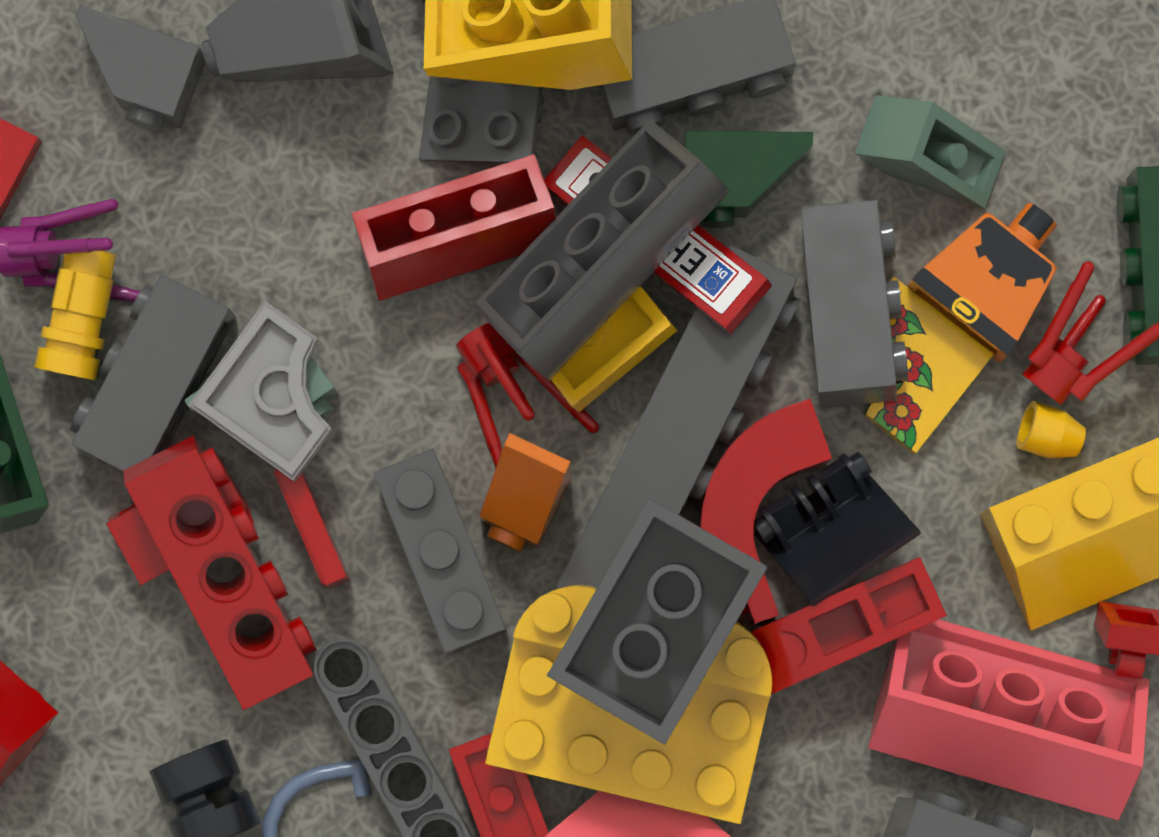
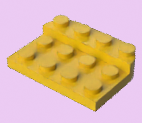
M569 585L544 594L531 604L518 621L513 634V645L485 764L741 824L772 691L770 664L763 647L754 635L738 622L735 623L664 745L547 677L549 670L597 588L589 585Z

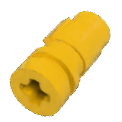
M105 251L64 254L62 268H59L51 304L53 311L49 327L43 326L40 337L47 338L45 347L38 346L34 368L97 380L101 359L95 358L97 349L103 350L105 339L99 338L103 319H106L111 296L116 254Z

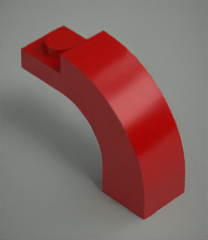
M810 398L772 412L746 429L721 457L703 496L698 526L759 562L754 544L753 528L756 512L763 497L780 482L827 465L832 459ZM763 574L740 616L748 615L751 626L779 616L765 574Z

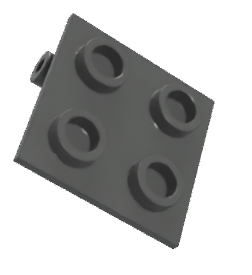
M430 76L419 160L505 164L533 154L536 157L537 152L534 151L537 124L541 123L542 117L539 114V109L544 102V97L541 95L542 87Z

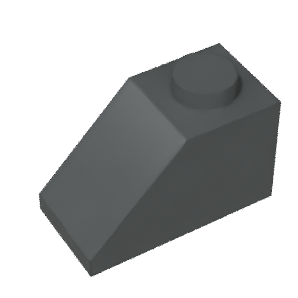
M80 5L75 17L113 97L122 109L128 111L125 119L137 126L155 132H161L164 124L181 129L206 63L200 46Z

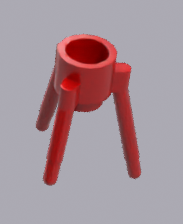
M1090 261L1082 264L1041 342L1028 356V359L1032 362L1022 373L1023 376L1061 406L1071 394L1083 401L1099 382L1159 339L1158 322L1086 375L1082 373L1089 361L1076 352L1074 348L1105 305L1106 298L1103 295H1097L1078 318L1063 341L1059 337L1094 271V264Z
M489 322L474 329L456 344V348L464 360L457 367V370L468 386L495 468L502 452V444L480 380L483 379L487 387L501 383L522 417L526 421L533 420L535 412L513 377V374L520 368L515 359L590 433L598 432L599 424L584 409L580 412L574 409L552 380L548 381L519 356Z

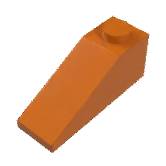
M509 433L479 516L481 522L491 526L486 537L520 553L525 543L539 548L571 481V461Z

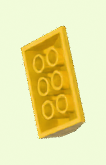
M425 0L423 69L427 76L565 90L632 80V0Z

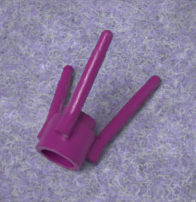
M108 199L46 216L22 217L20 226L1 227L0 273L4 277H22L25 287L48 286L55 288L58 274L49 273L47 269L56 268L59 254L108 251L112 249L113 241L110 238L57 240L53 231L46 230L115 211L118 208V202L115 199ZM113 285L110 299L135 302L140 291Z

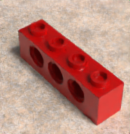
M193 435L123 470L124 485L243 711L313 676L310 660L307 655L317 651L315 643L301 616L289 621L279 599L288 595L287 589L272 560L260 565L250 543L260 538L243 504L231 509L221 489V486L229 483L230 480L214 448L211 447L202 452ZM201 500L213 508V514L205 524L190 527L181 523L176 517L179 508L188 501ZM221 557L234 558L241 563L242 570L230 582H216L206 574L209 565L214 560ZM249 614H262L271 621L269 629L263 635L256 638L244 637L236 631L238 622Z

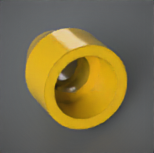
M1032 401L1023 414L1016 438V446L1020 450L1048 459L1076 457L1083 447L1086 428L1066 411Z

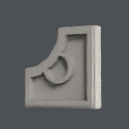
M264 301L188 405L294 482L298 480L333 431L327 422L316 412L308 391V366L318 345V338L266 301Z

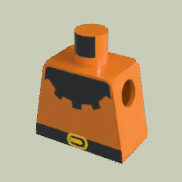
M1027 203L1008 227L995 216L986 212L924 266L907 287L994 354L992 358L1000 364L1014 349L1057 270L1056 265L1038 251L1055 230L1057 224L1045 211L1031 203Z

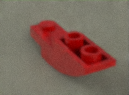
M918 557L829 596L814 607L809 605L751 633L759 641L767 655L772 675L771 694H774L946 617L947 614L921 558Z

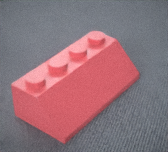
M937 620L894 639L875 706L868 749L1119 821L1143 768L1149 679L1141 678L1140 680L1115 676L1114 669L943 620Z

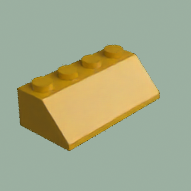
M1159 438L989 507L980 513L1029 631L1159 578Z

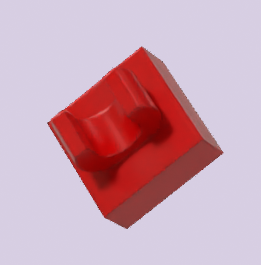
M1099 601L1094 626L1105 648H1110L1108 662L1109 664L1116 665L1115 676L1141 680L1146 663V654L1159 655V610Z

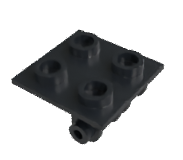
M858 451L850 457L844 453L841 454L836 461L819 471L825 483L824 486L812 474L808 476L806 480L813 492L806 497L798 486L792 487L790 491L797 502L796 505L788 494H785L766 508L762 507L759 509L758 512L761 517L754 521V534L813 607L921 534L916 525L869 475L872 473V470Z

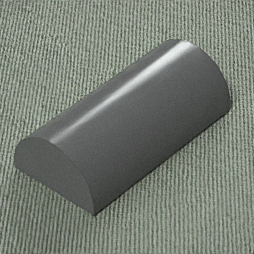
M652 120L647 121L475 302L474 307L519 356L550 381L730 191L701 160Z

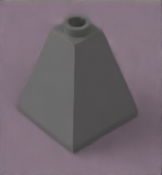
M237 0L206 26L209 39L201 44L203 57L211 74L214 77L224 76L234 82L383 77L394 73L372 0Z

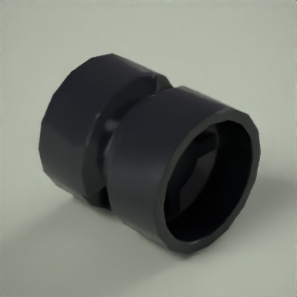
M228 739L182 755L149 771L162 805L172 806L176 811L175 816L170 821L175 837H232L262 824L249 791L239 789L235 785V780L241 771Z

